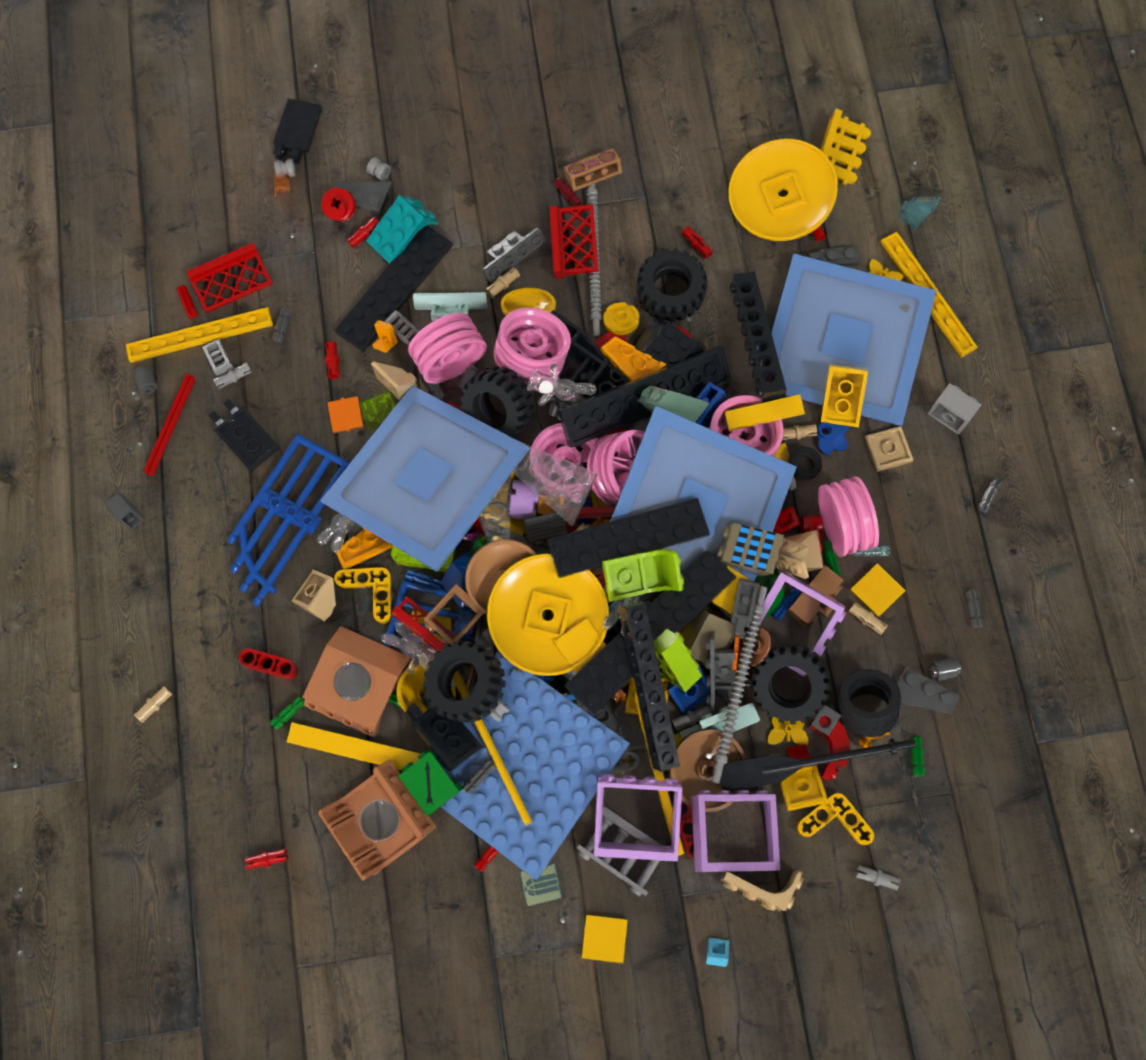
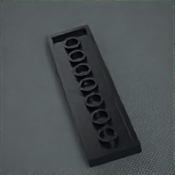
M429 226L423 227L334 329L335 333L362 352H365L378 336L374 324L378 320L384 322L395 310L399 311L452 248L453 243Z
M698 498L550 538L546 542L557 577L561 579L603 567L602 561L674 547L709 537L710 532Z

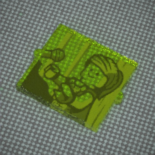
M390 392L359 403L363 412L362 417L366 420L369 430L379 428L397 405L393 402Z

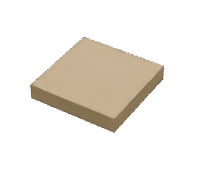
M901 426L864 437L876 472L914 461Z

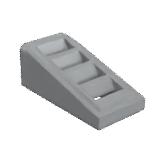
M397 310L384 321L394 327L396 337L407 346L411 342L409 338L414 333L417 334L419 332ZM403 324L404 326L398 331V328ZM408 329H410V331L404 336L403 334H404Z
M219 339L202 347L217 377L225 374L229 369H234Z

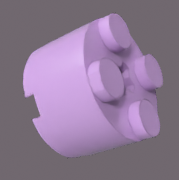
M513 480L507 518L524 520L536 516L535 508L539 499V484Z

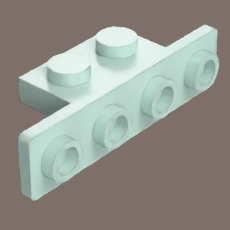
M485 292L413 294L414 309L431 310V321L454 313L469 315V310L487 309Z
M753 703L737 709L739 714H736V717L738 719L734 721L736 725H733V728L737 731L760 721ZM730 706L720 709V713L714 716L712 713L702 716L698 725L680 732L681 738L683 739L688 734L703 729L724 731L722 727L726 725L724 723V720H727L725 715L728 714L727 709Z

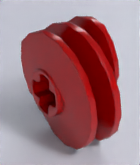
M333 188L324 194L321 207L323 213L328 218L335 221H347L355 213L356 202L349 191L342 188Z

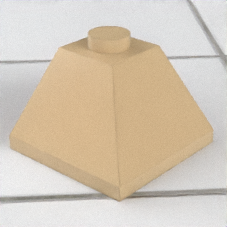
M378 362L371 363L377 379L399 401L412 385L417 387V379L411 372L407 373L401 368Z
M818 530L785 537L787 540L808 547L809 554L801 558L805 561L807 571L824 568Z
M313 569L291 601L315 617L325 621L331 616L336 606L333 578Z

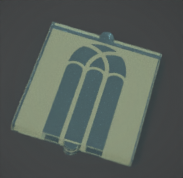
M555 864L546 866L537 880L525 871L520 872L523 885L521 890L525 894L527 906L562 898L559 885L561 880L558 879Z

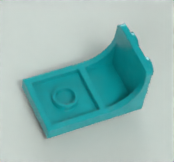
M399 195L366 240L389 264L404 251L413 237L423 227L430 224L437 226L439 223L435 219L436 215L430 210L426 211L423 208L424 204L418 199L414 200L409 196Z

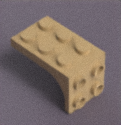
M793 871L787 885L781 891L774 894L766 892L729 872H723L720 880L724 882V887L732 891H737V889L742 891L743 897L751 901L760 900L762 902L761 906L766 909L786 911L787 908L790 909L795 900L793 893L796 889L799 890L804 878L801 877V871Z

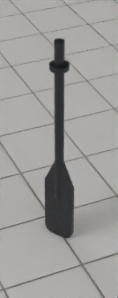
M888 739V744L801 760L779 754H770L731 761L724 764L720 782L725 791L782 782L803 767L890 752L893 756L897 755V750L916 747L914 739L900 742Z

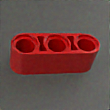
M248 648L244 649L239 655L241 664L251 670L286 680L294 679L298 674L297 666L292 661ZM254 655V660L251 663H247V657ZM268 660H272V666L265 669V663ZM291 665V671L284 674V667Z
M681 800V804L686 807V813L680 815L679 835L687 855L694 859V854L690 851V846L694 843L693 833L686 835L683 832L684 824L688 823L693 826L692 809L690 805H686Z

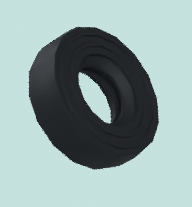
M802 446L795 449L788 459L789 464L796 466L793 476L800 480L815 478L822 468L820 454L811 447ZM801 457L810 459L812 463L810 469L804 470L799 466L798 461Z

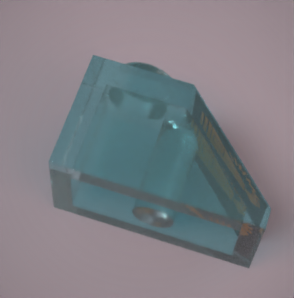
M914 196L910 201H905L900 209L902 211L899 218L916 230L939 206L942 197Z

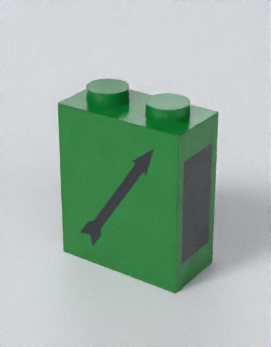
M427 749L418 756L419 760L416 763L410 762L402 768L403 773L399 775V778L424 813L429 816L461 792L463 788L452 771L450 772L433 751L429 752Z

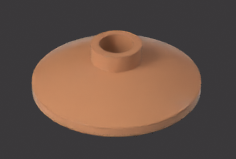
M758 627L760 630L756 632L758 636H755L757 641L754 642L755 647L752 648L754 652L751 653L753 658H750L751 664H748V666H757L764 660L770 650V635L763 628ZM745 638L741 643L740 654L744 652L742 648L745 647V645L743 644L744 642H746Z

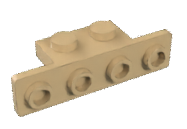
M783 538L775 567L803 579L808 578L809 575L805 561L801 559L809 554L808 547Z

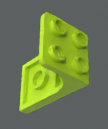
M662 548L602 561L608 601L656 591H682L684 578L680 573L679 565L681 560L679 554L675 550Z

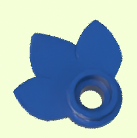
M827 422L820 423L817 426V437L819 438L818 446L822 453L830 456L833 449L837 451L847 450L848 442L844 434L849 430V427ZM822 430H826L828 434L824 435Z

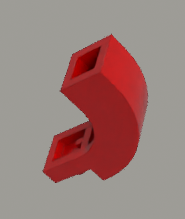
M822 716L819 719L820 726L823 728L829 727L831 719L828 716ZM815 717L812 718L808 728L825 738L829 745L830 754L850 751L848 735L839 720L828 736L811 725ZM849 759L826 763L820 775L821 780L824 782H828L830 779L834 780L839 771L836 767H846Z

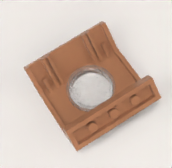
M340 626L327 643L302 697L305 699L304 706L375 738L379 731L382 714L399 678L409 668L411 657Z
M391 759L375 767L373 770L374 774L343 798L322 808L318 812L362 881L372 875H376L422 841L436 828L430 816L424 813L399 778L400 772Z

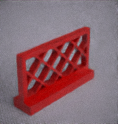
M593 204L559 209L557 206H550L553 265L556 279H564V276L599 272ZM590 210V215L586 220L579 216L583 211ZM570 213L573 217L566 222L562 219V214ZM576 219L583 222L578 229L571 225ZM586 225L591 228V232L587 236L580 232ZM568 227L574 231L570 238L564 236V232ZM577 235L584 238L579 245L572 241ZM587 241L593 245L589 252L582 249ZM569 244L576 248L570 255L565 252V248ZM578 251L585 255L580 262L573 258ZM590 258L594 261V266L585 267L583 263ZM570 260L577 264L573 269L566 270V265Z
M254 243L186 271L206 314L273 285ZM257 258L258 265L256 269L247 266L249 260ZM233 267H242L240 276L231 274ZM246 269L255 272L251 281L242 278ZM219 273L226 275L223 284L214 281L215 276ZM257 274L264 275L267 281L262 284L256 283ZM229 276L238 279L235 288L226 285ZM203 280L209 282L206 291L199 289L196 283ZM241 281L250 283L248 290H238ZM212 284L221 286L218 295L209 293ZM224 288L233 291L230 298L221 297ZM208 295L217 298L215 304L209 307L205 303Z

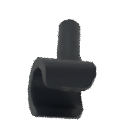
M715 690L716 696H723L726 706L731 703L728 697V690Z

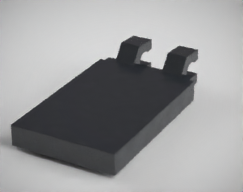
M288 98L273 141L275 146L273 154L276 155V160L283 161L286 149H291L290 158H293L295 164H300L303 152H309L322 112V105Z
M228 399L223 403L231 412L228 418L223 421L215 411L210 413L209 417L217 425L214 431L252 472L277 452L280 447L243 406L238 409Z
M423 695L421 702L428 709L426 712L423 713L414 702L407 707L408 710L405 713L412 720V727L450 772L481 750L482 745L463 722L438 714L436 710L432 709L430 706L431 701L426 700L425 695Z

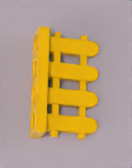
M836 108L830 117L820 150L830 159L837 179L843 181V185H847V183L854 184L857 180V175L851 170L852 168L858 169L862 164V160L856 157V154H863L866 150V145L860 141L861 139H868L871 131L865 127L864 123L859 125L849 121V117L841 118L843 111ZM844 132L856 136V139L845 136ZM842 147L852 152L848 154L839 150V148ZM835 162L840 163L842 165L847 166V169L841 168L834 164Z

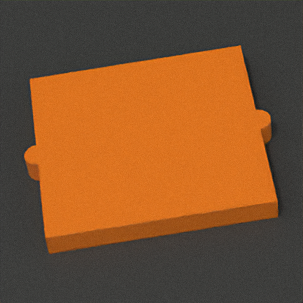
M358 396L346 399L342 397L341 400L327 402L333 433L350 432L352 429L364 427Z
M735 637L734 645L735 660H733L732 670L735 671V675H738L736 670H739L738 664H741L739 661L741 659V640L739 637Z

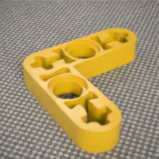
M386 568L343 569L335 574L334 580L340 588L373 587L374 618L380 624L390 622L392 616V577ZM362 573L368 575V580L365 583L358 582V576ZM371 573H373L375 577L381 576V573H384L387 577L384 578L383 581H380L379 578H373L374 582H372ZM352 574H354L355 583H353L351 579L345 580V583H342L339 579H341L343 575H345L347 578H353ZM380 591L388 593V597L383 601L377 599ZM377 604L384 605V611L388 614L384 616V619L378 616V614H381V606H377Z
M840 793L831 795L827 798V803L820 804L797 823L798 834L802 837H810L837 817L858 844L868 845L874 840L872 829L848 799ZM834 797L835 799L842 800L840 804L843 807V809L848 807L849 810L845 811L842 815H840L839 812H841L842 809L839 806H833V804L835 803ZM823 809L827 812L828 817L825 821H820L817 818L818 810ZM847 814L855 815L856 823L854 825L846 823L845 817ZM814 820V822H816L819 825L818 827H816V824H813L809 828L811 831L810 833L807 831H802L803 823L809 824L811 821ZM860 823L863 825L862 827H859L862 832H868L867 841L865 839L861 840L859 838L861 837V833L858 830H856L855 832L852 830L853 828L858 827Z

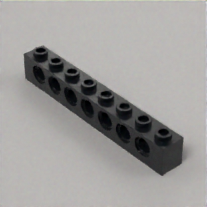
M755 272L733 274V282H730V291L735 296L733 297L734 307H738L737 319L738 322L742 323L741 334L746 339L744 342L745 350L749 351L750 354L748 361L749 366H753V381H757V397H761L762 403L785 398L787 389Z
M636 603L619 607V615L652 768L662 772L679 767L678 753L646 605Z

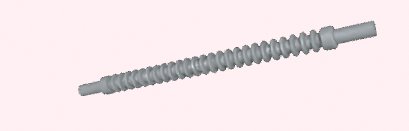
M594 183L589 185L587 189V205L593 204L599 265L598 193ZM589 243L588 250L590 251L593 245ZM589 258V265L593 267L594 261ZM599 271L589 273V283L591 284L589 286L591 289L590 303H592L590 305L592 308L590 310V320L593 322V338H600V321L602 320L600 313L601 300L599 299L601 297Z
M763 586L759 587L752 622L747 627L749 631H746L748 636L745 637L746 642L743 643L745 645L742 648L744 652L740 654L742 656V659H739L741 664H738L740 668L736 670L738 675L735 678L737 680L734 681L735 686L732 687L734 689V692H731L733 697L729 698L731 703L728 704L730 708L727 709L728 714L725 715L727 717V720H724L726 725L722 727L724 729L721 732L723 737H720L721 743H718L720 748L717 749L718 754L715 755L714 759L716 764L711 782L718 784L723 766L728 760L726 754H729L727 749L731 747L729 745V742H732L730 737H733L732 731H735L733 725H736L734 721L738 719L736 714H739L737 709L740 708L739 703L742 702L740 700V697H743L741 692L745 691L743 689V686H746L744 681L747 680L745 676L749 674L747 672V669H750L748 664H751L750 658H753L751 653L754 650L752 648L755 647L754 642L757 641L755 636H758L756 632L760 630L758 625H761L759 620H762L761 615L764 614L765 610L763 604L767 588Z

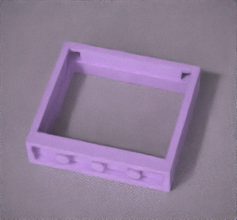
M782 570L764 601L763 607L765 610L764 614L761 615L762 620L785 582L836 610L812 650V653L816 652L821 657L826 648L823 644L827 638L831 640L836 632V629H834L837 621L841 623L846 615V612H844L845 606ZM787 666L802 676L806 674L797 667Z
M609 774L598 777L594 856L678 861L682 798L681 782L674 778H666L665 781L657 780L654 777L636 779L634 776H624L623 778H615L614 775ZM604 787L674 791L671 846L601 842Z
M699 791V795L692 796L695 872L780 870L776 794H768V791H756V794H749V791H737V794H730V791H718V795H711V791ZM764 801L768 862L708 863L705 802Z

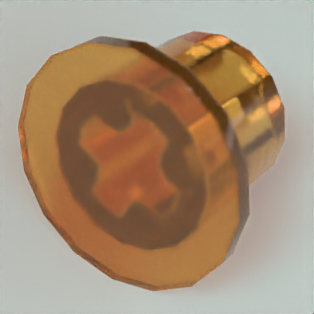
M273 173L274 197H276L277 193H290L289 177H275V173Z

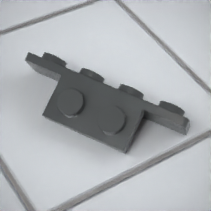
M535 228L525 237L514 231L487 251L488 256L493 260L482 269L488 282H494L497 277L502 276L545 243V238L540 228Z
M711 632L710 638H706V651H710V657H707V669H711V675H707V687H711V693H707V705H711V712H715V690H734L732 687L735 686V671L732 670L733 660H735L734 650H715V632Z

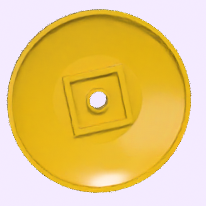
M778 139L764 143L746 154L738 163L731 176L729 201L732 212L743 228L759 238L771 241H789L803 237L817 229L830 215L838 192L836 172L829 158L812 144L795 139ZM782 190L788 192V195L785 197H781L778 194Z
M539 554L515 563L498 579L489 598L487 620L495 646L511 664L532 674L553 676L565 674L579 668L597 652L607 632L609 608L605 592L598 579L590 570L558 579L551 554ZM551 610L554 614L553 619L545 621L542 618L543 611ZM587 618L599 634V638L590 653L583 660L571 666L554 644V641Z

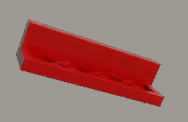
M407 596L392 611V616L435 651L439 650L442 652V647L445 644L436 638L433 633L429 632L427 628L418 623L417 618L426 617L429 613ZM407 602L414 607L415 615H408L402 610ZM435 618L432 619L452 639L456 637Z

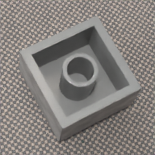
M949 383L928 414L959 435L981 407V404L978 403L976 398L962 392L958 386Z

